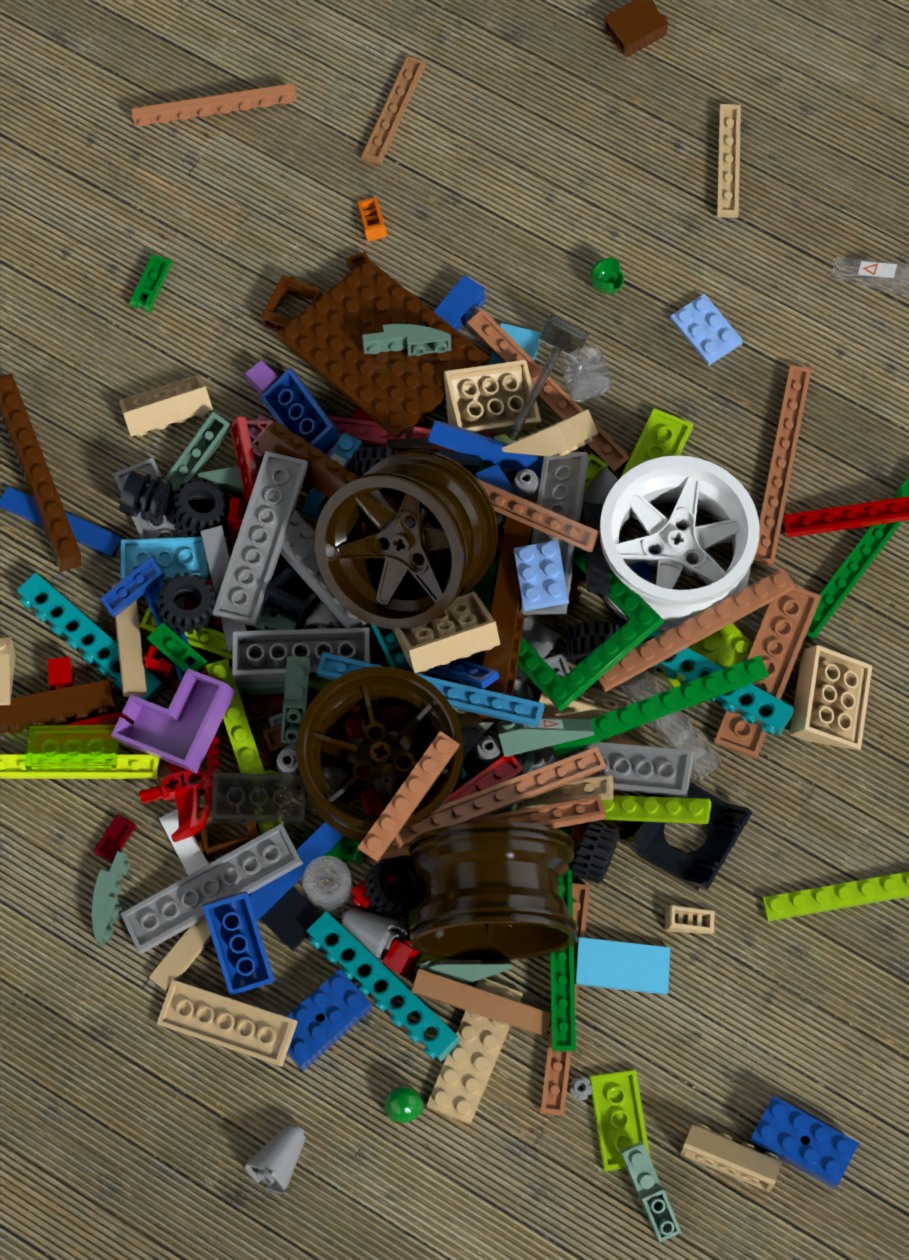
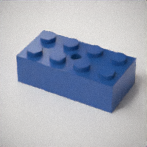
M340 969L287 1016L298 1021L287 1055L302 1072L372 1010L371 1002ZM321 1016L325 1017L322 1022L316 1021Z
M775 1096L772 1097L749 1143L778 1156V1159L832 1189L838 1186L859 1145V1142ZM800 1139H807L809 1144L803 1145Z

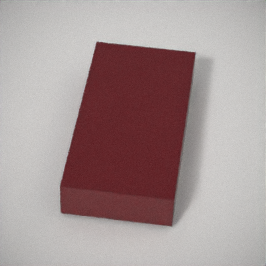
M117 814L94 848L93 854L112 864L117 851L121 852L136 830L137 825Z

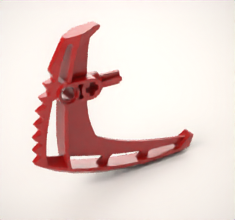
M115 712L70 722L43 730L39 736L37 747L40 753H42L51 745L117 740L111 736L114 728H99L116 726L120 717L130 724H134V721L122 712ZM215 736L207 751L206 773L199 769L196 774L167 762L170 774L163 781H160V785L139 791L142 804L162 798L165 801L169 800L170 802L177 803L179 828L171 835L173 842L194 836L205 827L214 801L210 791L217 788L213 780L219 777V773L215 770L220 765L219 760L215 758L220 754V750L215 747L219 743V738ZM194 781H200L197 784H192ZM205 794L203 812L199 819V796Z

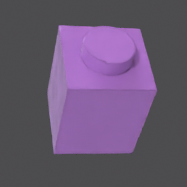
M262 360L245 373L247 383L260 396L279 379Z

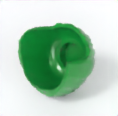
M605 258L599 260L591 268L589 278L595 290L610 295L622 288L624 276L617 259Z
M401 1085L393 1088L386 1096L384 1109L387 1117L393 1123L395 1121L406 1123L415 1120L418 1115L423 1114L424 1103L420 1094L414 1088Z

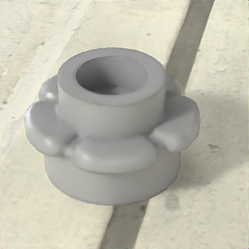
M581 1077L572 1080L570 1093L573 1097L585 1100L592 1094V1085L588 1078Z

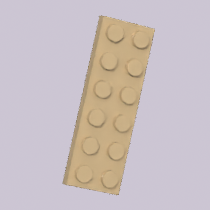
M486 978L478 980L475 987L519 1003L523 997V993ZM465 1011L456 1033L460 1043L447 1055L426 1107L471 1125L511 1026Z
M173 979L157 1021V1025L281 1067L283 1066L298 1023L294 1019Z

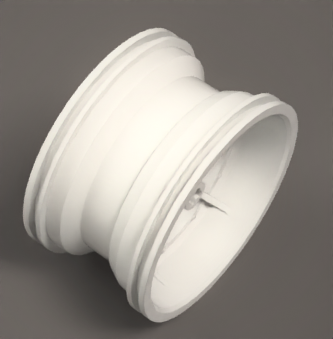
M665 456L637 465L615 483L603 505L599 531L602 551L609 567L623 584L637 593L662 617L664 623L656 630L664 633L747 587L750 566L753 563L758 547L760 528L753 500L743 485L728 471L700 458ZM677 503L670 519H667L652 505ZM697 508L710 514L719 522L695 527ZM630 517L638 520L649 535L619 543L621 530ZM681 525L684 526L686 529L680 530L677 528V526ZM732 543L733 560L727 571L725 572L705 550L717 544ZM657 550L659 554L654 555L651 554L649 551ZM694 560L697 563L692 565L689 564L687 561ZM645 561L651 566L658 565L656 585L639 577L627 565ZM682 571L686 575L699 576L707 584V586L690 590L673 589ZM603 594L605 600L615 613L628 622L630 619Z

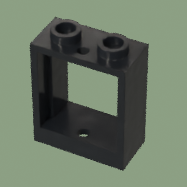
M289 564L266 588L263 606L301 625L311 614L320 598ZM289 582L311 595L305 601H302L281 589Z

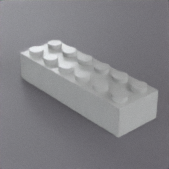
M369 628L233 631L232 675L235 683L285 682L287 656L310 658L309 681L331 680L318 677L316 674L322 653L371 663Z

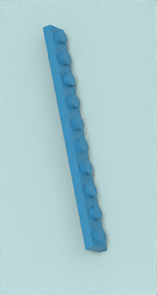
M323 652L316 674L318 677L335 680L348 672L380 665ZM419 675L432 683L455 709L539 728L545 707L544 703Z

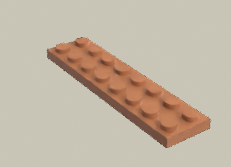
M795 587L794 590L770 602L747 660L761 655L769 677L753 683V685L779 700L782 698L817 610L821 595ZM748 698L740 701L742 705H749L752 702ZM764 709L759 714L767 717L771 714V711ZM726 711L714 744L757 759L767 733L758 724H750L744 721L742 715L735 711L734 713Z

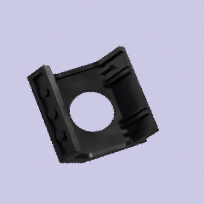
M689 782L687 797L646 793L645 797L710 799L712 804L709 822L705 824L707 838L705 843L695 851L680 852L672 848L664 835L666 822L630 821L619 838L643 860L696 890H699V888L708 889L753 812L748 807L726 803Z

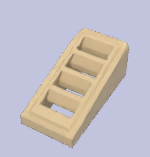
M670 905L665 910L664 930L678 933L714 934L715 911ZM683 915H687L686 924H683ZM693 916H696V926L693 925ZM702 916H706L705 927H702Z

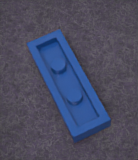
M150 557L102 596L100 600L109 613L116 617L166 575L155 559Z

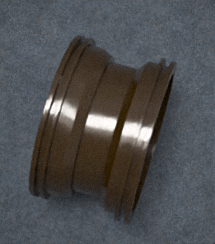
M407 450L392 454L371 467L363 476L344 485L325 504L320 513L315 531V553L318 567L324 582L333 596L344 608L359 619L377 627L393 630L395 628L406 630L423 626L440 616L452 605L457 597L468 592L485 576L495 557L498 543L496 514L491 500L481 483L457 461L445 455L427 450ZM391 488L406 493L398 513L382 497L379 489ZM423 504L436 516L443 529L424 525L427 520V514L422 508ZM362 511L380 531L364 537L361 522ZM450 548L452 567L449 576L434 560L435 550ZM375 558H386L383 568L377 563ZM408 570L425 591L414 589L401 583Z
M386 666L366 667L348 672L330 682L315 696L308 706L297 735L298 767L307 796L313 808L322 820L339 834L359 843L363 841L380 815L363 813L349 807L348 804L374 785L385 810L401 787L400 779H407L419 762L420 758L408 751L430 725L435 731L436 736L441 731L459 743L460 747L402 829L413 826L429 817L446 801L451 793L460 788L463 771V737L461 727L453 707L432 683L415 673L400 668ZM375 701L399 703L419 714L393 730L388 731ZM360 705L363 738L327 736L332 726L341 716ZM377 729L382 732V736L379 739H372L369 736L372 730ZM322 752L354 764L352 770L335 794L329 788L322 773ZM406 758L410 761V764L406 768H401L397 765L398 760ZM361 768H368L371 773L368 777L362 778L358 775V771Z
M476 822L437 828L412 839L409 843V862L415 868L416 875L426 882V900L422 903L417 913V921L410 928V944L412 948L426 955L453 960H520L558 953L575 945L578 940L576 932L577 923L570 917L566 903L559 896V878L567 873L569 863L574 859L573 838L566 832L538 824Z

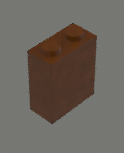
M634 0L604 17L605 31L625 57L667 35L668 20L663 14L659 13L653 0Z

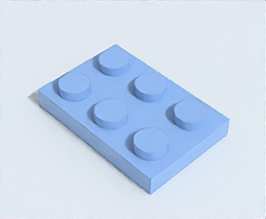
M705 294L670 316L671 322L707 366L743 343L742 338Z
M558 540L514 548L524 611L568 604L569 599Z

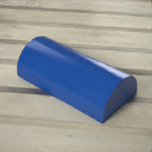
M289 368L260 396V399L278 423L286 426L288 430L302 437L313 447L320 449L322 453H326L336 443L339 436L337 428L293 369Z
M248 892L231 894L202 905L229 995L232 996L275 982Z

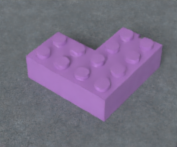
M187 669L168 709L130 695L122 713L134 721V724L132 725L120 717L111 736L122 744L197 774L236 691L225 682Z

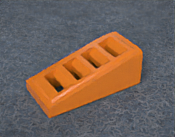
M377 197L358 201L357 206L367 241L370 242L387 237ZM375 207L373 209L363 211L364 209Z

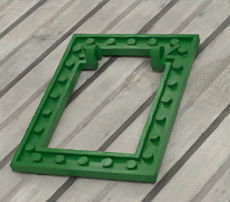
M576 546L574 564L586 575L585 550ZM500 557L491 564L485 576L472 589L463 594L475 592L490 614L492 612L490 602L494 598L495 592L493 584L498 573L497 560ZM611 568L610 594L606 596L630 620L567 675L561 678L523 637L521 639L518 667L560 712L664 623L662 617L637 593L623 584Z

